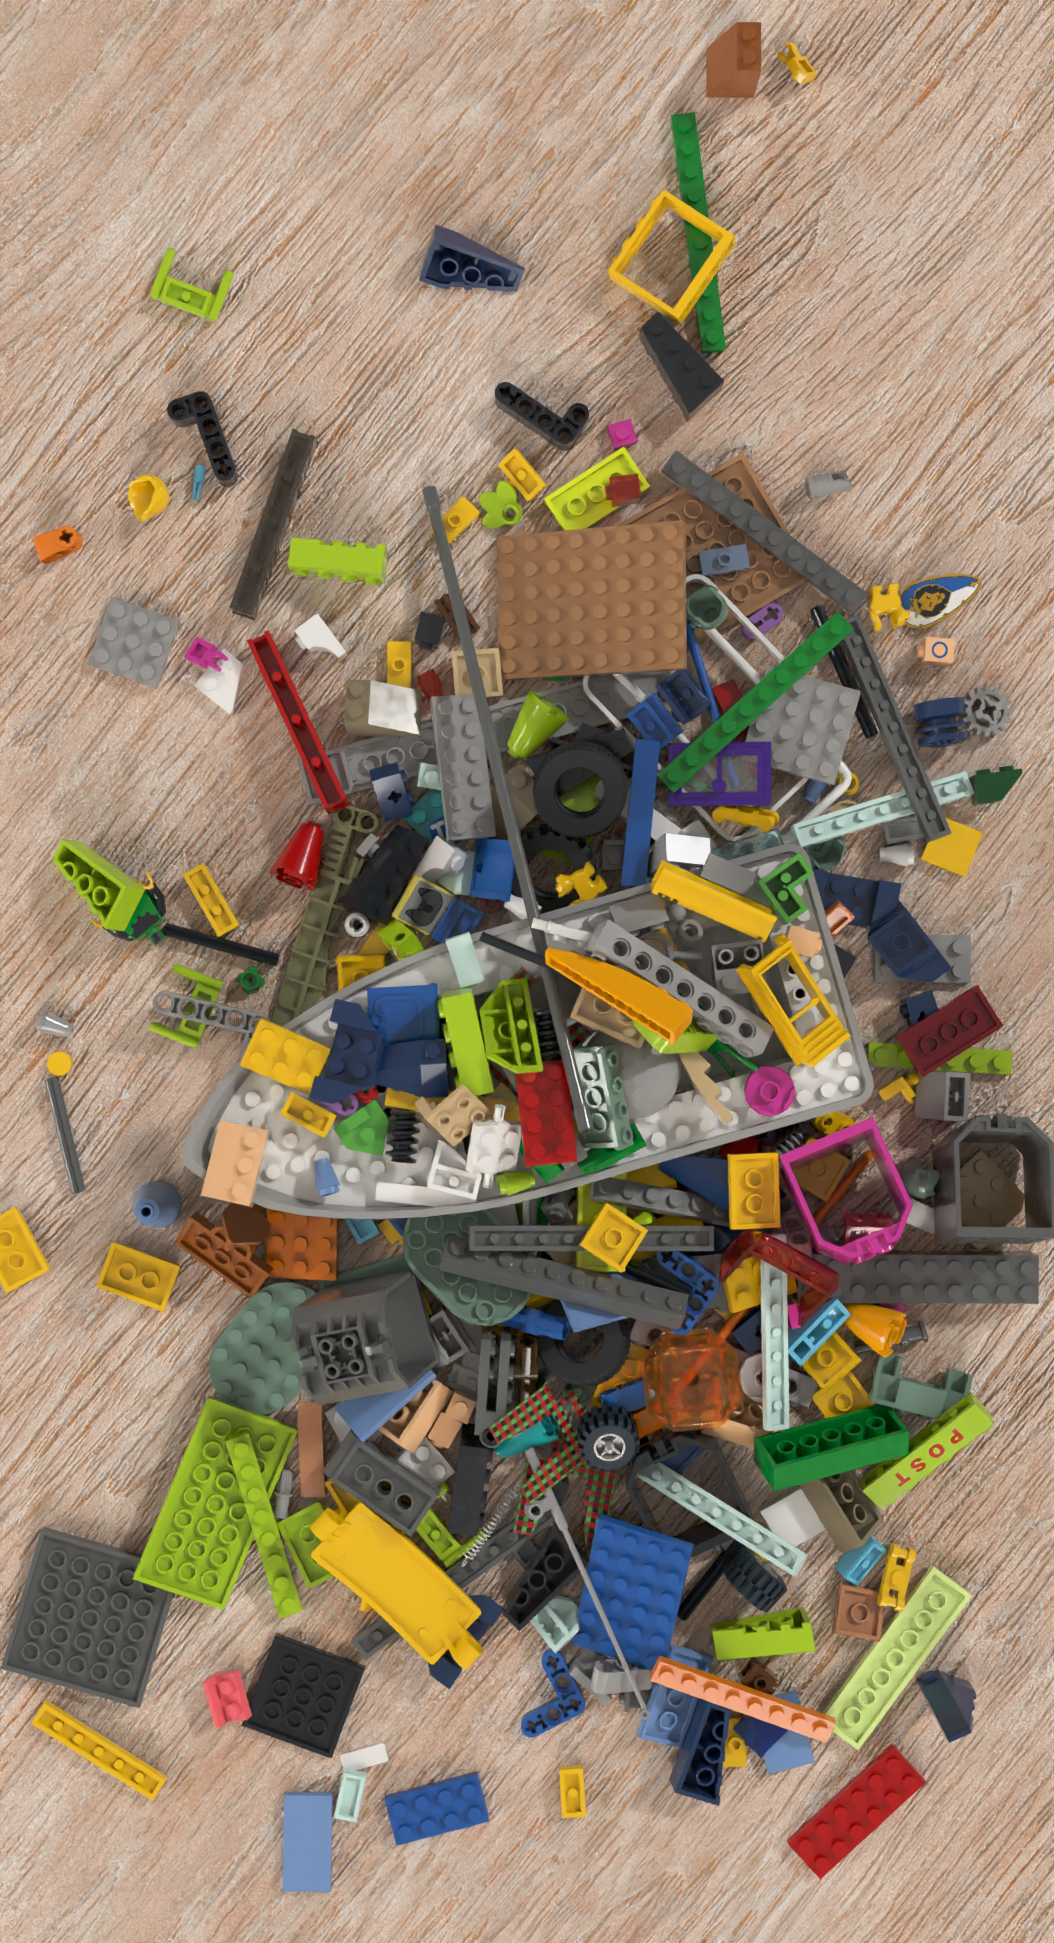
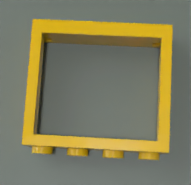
M663 189L661 194L651 201V209L646 216L643 215L637 222L636 231L632 237L628 236L624 241L623 250L620 255L612 259L608 273L612 281L681 326L736 245L735 235ZM667 208L719 242L674 309L623 276V273Z

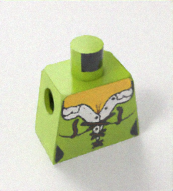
M397 919L377 933L395 962L425 950L416 935ZM399 935L401 940L395 941V938Z

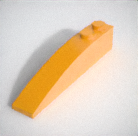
M549 947L545 951V960L548 966L673 1045L692 1022L693 1010L686 1002L676 1000L670 996L662 987H656L623 969L600 960Z

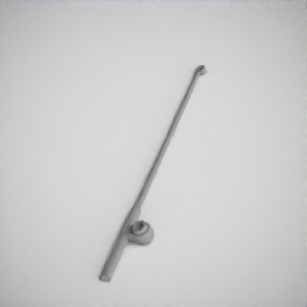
M529 1447L524 1452L535 1473L541 1467L534 1448ZM551 1488L544 1493V1497L535 1500L532 1504L529 1505L526 1502L524 1512L531 1520H538L543 1516L544 1512L551 1510L559 1530L562 1531L640 1703L642 1709L639 1710V1716L641 1719L646 1720L649 1718V1712L567 1529L568 1524ZM537 1506L536 1512L532 1513V1507Z

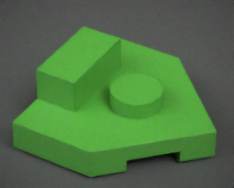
M375 1099L333 1127V1129L347 1149L383 1156L390 1120Z

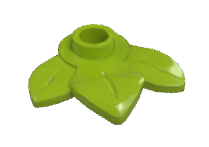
M499 481L497 492H484L478 496L481 506L487 512L481 522L486 527L498 529L504 524L515 525L521 520L523 512L521 506L516 502V491L507 482ZM507 509H513L515 511V516L509 517L507 515Z

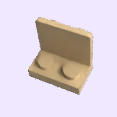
M461 1084L438 1105L434 1101L429 1104L423 1097L415 1102V1105L426 1121L453 1147L472 1132L473 1122H483L491 1115V1111L465 1084Z

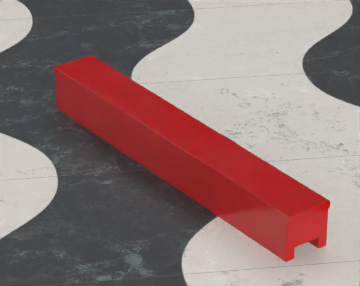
M267 630L260 637L253 640L251 638L248 639V645L321 803L329 815L350 805L276 643L269 630Z

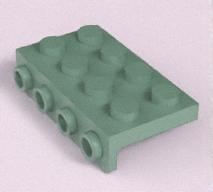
M615 1044L573 1047L586 1104L589 1107L594 1130L590 1132L579 1133L582 1147H614L616 1150H623L633 1145V1133L630 1128L628 1106L625 1102L623 1080L620 1075L619 1058L616 1053Z

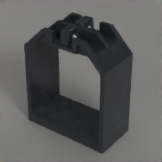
M678 1420L669 1424L671 1431L666 1434L660 1428L653 1432V1440L650 1441L647 1435L639 1439V1453H636L634 1461H629L630 1465L625 1471L626 1489L646 1529L662 1534L635 1481L637 1472L674 1456L693 1445L712 1452L738 1504L734 1509L754 1521L752 1510L715 1437L701 1433L700 1426ZM707 1521L673 1536V1538L694 1544L691 1558L734 1539Z

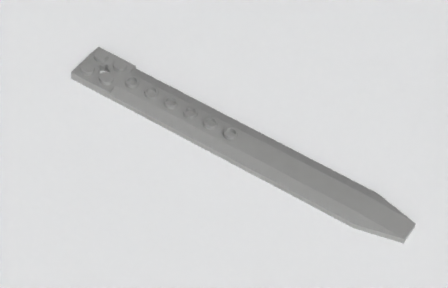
M670 671L625 673L647 697L652 693L658 696V690L655 685L671 675ZM613 674L600 675L588 680V688L591 693L618 721L627 719V714L640 704ZM583 680L537 693L541 696L540 700H548L569 718L567 723L551 737L558 738L579 732L582 722L594 727L611 723L586 697L583 691ZM526 696L489 706L500 753L507 752L510 749L507 747V742ZM433 721L420 725V736H378L326 750L346 796L374 788L369 771L371 769L397 762L399 770H405L408 779L417 776L419 761L438 764ZM485 745L486 757H488V753H487V749H486V745ZM297 758L309 805L321 803L302 759Z

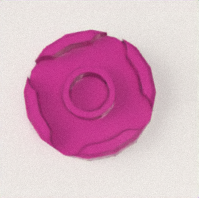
M770 1065L759 1067L757 1071L751 1072L746 1079L744 1086L745 1100L750 1108L758 1114L765 1116L779 1115L792 1104L795 1096V1087L790 1075L783 1069Z

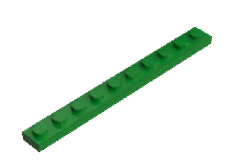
M695 112L671 115L670 120L681 201L709 218ZM684 219L691 278L693 281L713 251L712 238ZM715 274L695 304L701 354L723 352L726 350L717 276Z
M837 611L657 775V778L674 794L846 638L854 628Z

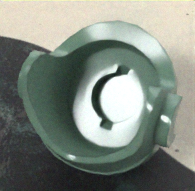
M712 585L704 586L689 596L686 601V615L691 627L711 630L725 622L728 605L723 596L718 593V588Z
M840 836L803 849L809 856L812 868L828 870L838 866L846 849L844 845L846 841Z
M920 1157L907 1161L901 1168L899 1175L907 1193L911 1197L918 1199L936 1195L934 1187L939 1180V1172L922 1169Z

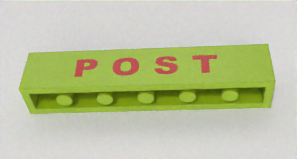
M970 1392L909 1439L908 1455L880 1462L860 1477L862 1491L881 1510L887 1505L893 1504L905 1491H910L918 1481L931 1475L935 1468L943 1462H948L961 1448L969 1446L974 1438L987 1432L991 1425L994 1424L990 1411Z

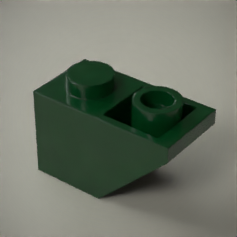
M1012 765L1000 767L999 772L990 773V769L975 771L976 775L969 777L974 794L971 795L972 805L1002 801L1022 775V769L1014 770Z

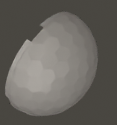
M599 1031L592 1036L586 1046L615 1044L616 1053L619 1058L620 1075L623 1080L625 1102L628 1106L629 1120L651 1116L667 1105L674 1096L681 1078V1062L678 1053H660L646 1039L642 1047L638 1049Z

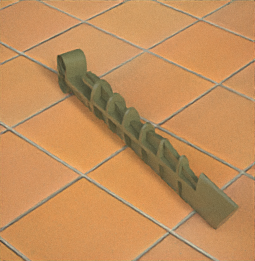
M348 805L333 814L334 821L331 828L334 831L332 835L329 834L331 840L330 843H326L328 850L323 852L326 856L324 860H321L323 864L322 869L318 870L316 887L310 893L270 1022L284 1026L316 1005L324 991H327L328 964L335 966L336 963L328 960L330 936L343 939V935L334 933L332 930L343 911L352 912V909L346 908V906L336 901L341 895H345L353 879L359 877L364 859L351 855L344 878L342 874L356 831L365 834H376L380 830L381 820L374 813ZM345 810H350L352 814L348 822H343L341 819V814ZM367 817H372L374 825L371 829L367 830L363 825L364 820Z

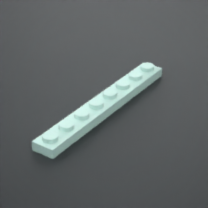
M966 771L930 782L940 805L974 794ZM905 790L793 824L790 826L796 845L805 848L914 814Z
M784 1233L760 1234L763 1429L774 1431L789 1429L786 1234Z
M661 1462L648 1466L636 1474L641 1480L794 1577L797 1576L808 1555Z

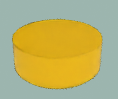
M63 1051L51 1054L47 1060L49 1071L58 1076L69 1073L73 1066L71 1056Z

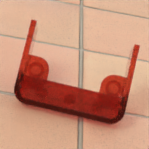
M755 1229L744 1230L721 1257L719 1282L724 1283L749 1254H752L810 1286L799 1299L798 1325L803 1326L839 1288V1274L835 1270L774 1236Z

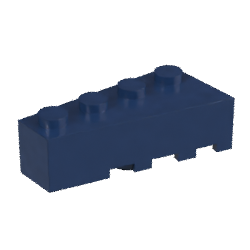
M699 1698L669 1778L675 1793L713 1805H720L719 1793L720 1786H722V1767L726 1754L725 1741L728 1735L731 1709Z

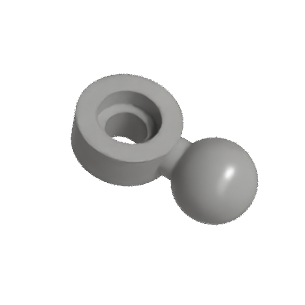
M677 903L670 905L666 913L671 923L678 924L676 929L678 941L685 946L696 945L703 936L701 925L695 920L686 919V909L684 906Z

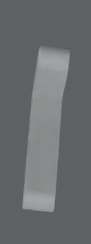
M160 991L153 999L154 1009L161 1014L246 1033L239 1061L243 1058L247 1045L255 1031L252 1026L253 1021L257 1018L270 1021L265 1014L171 991ZM162 995L168 996L171 1000L170 1007L161 1008L157 1003L158 998ZM185 1001L192 1002L195 1006V1011L191 1014L184 1013L181 1009L182 1003ZM208 1007H215L219 1011V1016L216 1019L211 1020L206 1017L205 1010ZM234 1012L240 1013L243 1021L239 1025L231 1024L229 1022L230 1014Z

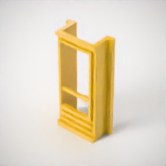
M662 859L650 884L651 893L658 895L660 892L663 898L667 895L670 901L676 899L677 904L756 939L759 937L764 943L777 920V916L771 914L773 909Z
M781 933L774 938L779 947L755 966L741 964L735 971L768 1023L774 1027L773 1031L795 1065L805 1064L813 1068L851 1036L843 1027L795 950L791 939H787L785 934ZM783 957L787 959L811 998L810 1003L790 1019L762 977L763 973ZM812 1006H816L824 1020L801 1038L792 1022Z

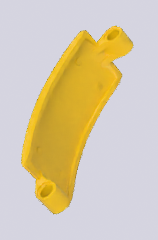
M358 1502L344 1518L330 1508H326L309 1526L311 1531L321 1540L311 1552V1557L369 1604L427 1662L432 1665L435 1664L449 1649L453 1659L463 1669L467 1670L483 1653L482 1646L467 1631L470 1625L481 1615L480 1608L437 1564L381 1515L364 1503Z

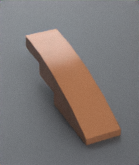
M300 1401L297 1404L301 1498L326 1497V1474L323 1472L325 1467L323 1405H318L315 1401Z

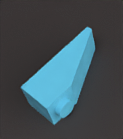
M834 1297L804 1315L803 1319L800 1320V1328L792 1330L788 1326V1357L798 1365L802 1366L851 1315L837 1298Z

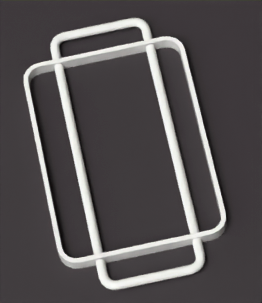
M694 574L686 577V585L697 582L704 586L712 585L718 588L710 579L703 575ZM719 590L718 593L727 602L728 610L781 663L785 657ZM715 628L703 630L755 685L763 679ZM625 673L613 674L639 703L648 698ZM591 675L584 676L583 691L586 697L615 728L623 726L589 690L588 680ZM623 726V728H624L625 731L627 732L628 736L630 737V739L632 740V742H633L634 745H635L636 739H635V738L629 733V731ZM682 733L675 738L678 743H691ZM842 760L838 770L842 775V781L799 822L819 817L848 789L852 780L851 771ZM708 762L703 769L715 780L717 779V769ZM658 763L657 771L660 773L664 768ZM722 775V779L727 785L725 792H738L736 789H731L729 781ZM803 778L770 810L776 811L809 779ZM691 806L721 838L728 842H741L758 828V826L753 825L741 836H730L700 806ZM774 828L769 832H764L775 843L787 844L794 840L791 830L784 835L777 833Z

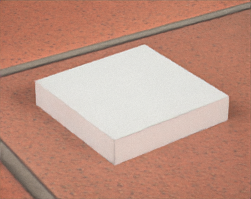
M800 1486L759 1509L772 1533L795 1547L826 1530Z

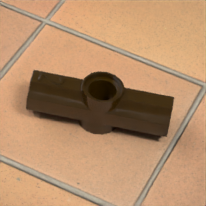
M523 1334L517 1337L513 1380H515L514 1400H517L519 1403H522L535 1393L536 1381H538L537 1338H534L532 1334Z

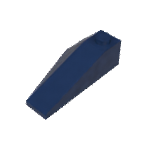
M692 1153L659 1164V1171L724 1210L729 1211L728 1160L722 1159L721 1155H714V1158L700 1157L697 1153Z

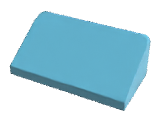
M870 1536L861 1548L848 1550L835 1565V1569L849 1582L858 1586L887 1549Z

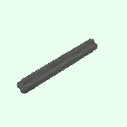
M48 1078L45 1080V1085L72 1194L85 1191V1185L59 1078Z

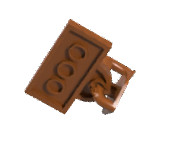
M230 1203L221 1215L222 1221L216 1225L195 1211L174 1242L250 1298L259 1290L274 1269L265 1260L254 1254L256 1250L255 1244H261L271 1230L269 1221L261 1215L266 1207L254 1204L251 1208Z

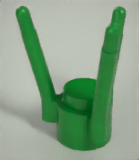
M718 1039L707 1050L731 1077H735V1073L718 1051L722 1054L726 1050L753 1071L758 1070L757 1066L731 1048L729 1044L722 1043Z

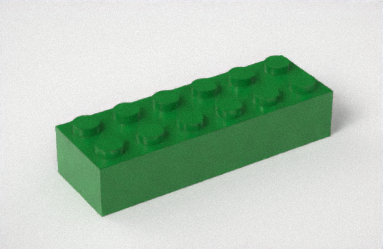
M878 1404L755 1437L754 1461L773 1491H778L908 1455L909 1431L891 1407Z

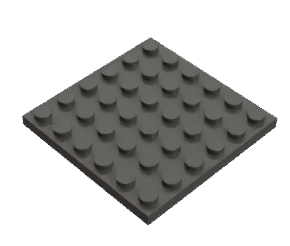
M43 1527L39 1535L1 1669L140 1708L174 1593L133 1579L134 1572L141 1558L140 1554Z

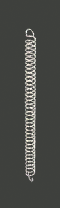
M557 1428V1430L561 1433L560 1436H563V1433L560 1431L561 1429ZM543 1446V1448L548 1452L546 1454L550 1455L548 1450L551 1451V1449ZM510 1490V1492H511L516 1498L512 1497V1496L509 1495V1494H507V1495H508L511 1499H512V1498H513V1499H517V1496L515 1495L516 1493ZM505 1498V1500H506L510 1505H508V1504L502 1502L506 1507H507V1506L512 1507L511 1503H515L514 1500H513V1502H512V1501L508 1500L507 1498ZM499 1505V1507L502 1508V1510L505 1512L503 1514H506L505 1510L509 1511V1508L506 1509ZM494 1513V1514L498 1517L499 1520H497V1519L491 1517L496 1523H497V1521H498V1522H501V1519H500V1518H504L503 1515H502V1517H501V1516L497 1515L496 1513ZM488 1520L492 1525L494 1524V1525L498 1526V1523L495 1524V1523L491 1522L490 1520ZM483 1528V1529L488 1533V1535H486V1534H484V1533H482V1532H480V1533H481L486 1539H484V1538L480 1537L479 1535H477V1536L482 1540L483 1543L479 1542V1541L476 1540V1539H475V1541H476L480 1546H481V1544H485L483 1540L487 1541V1537H490V1534H489V1533H493V1531L490 1532V1531L486 1530L485 1528ZM472 1543L477 1548V1550L471 1547L469 1548L475 1553L472 1555L476 1556V1552H479L478 1548H482V1546L479 1547ZM464 1554V1556L466 1557V1559H467V1558H469V1559H474L473 1556H472V1558H470V1557H468L467 1555Z

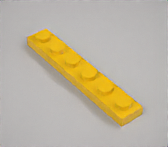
M48 1700L44 1702L31 1723L152 1801L167 1779V1776Z

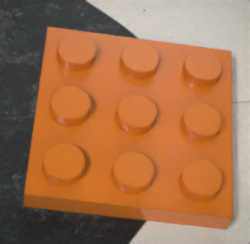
M267 1208V1220L271 1225V1230L266 1236V1262L274 1268L268 1277L336 1281L338 1279L339 1218L304 1216Z

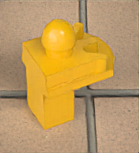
M901 1073L879 1088L878 1092L884 1101L902 1092L907 1101L912 1104L914 1103L912 1098L916 1094L911 1086L918 1083L919 1075L911 1073L907 1078H904Z

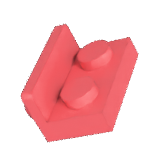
M844 1213L845 1229L842 1245L894 1225L892 1216L884 1213Z
M239 1669L215 1672L203 1682L215 1728H221L227 1722L247 1720L252 1716Z

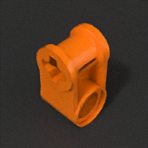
M62 526L53 531L35 536L33 542L41 563H51L80 550L83 545V538L72 527ZM71 535L70 543H67L69 540L68 536Z

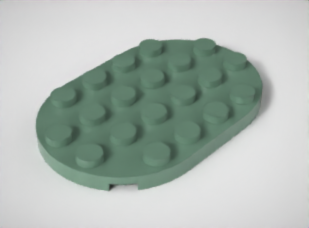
M489 1209L408 1218L402 1240L406 1262L419 1280L455 1316L470 1324L492 1326L510 1320L522 1310L531 1295L529 1292L440 1271L448 1235L469 1240V1225H504ZM514 1251V1252H518V1253L530 1255L528 1251Z
M297 1281L274 1282L261 1288L249 1299L219 1337L211 1353L210 1376L216 1392L223 1401L261 1415L278 1411L292 1401L302 1388L299 1376L304 1373L303 1369L300 1368L298 1351L293 1352L290 1342L293 1309L318 1293L317 1290Z

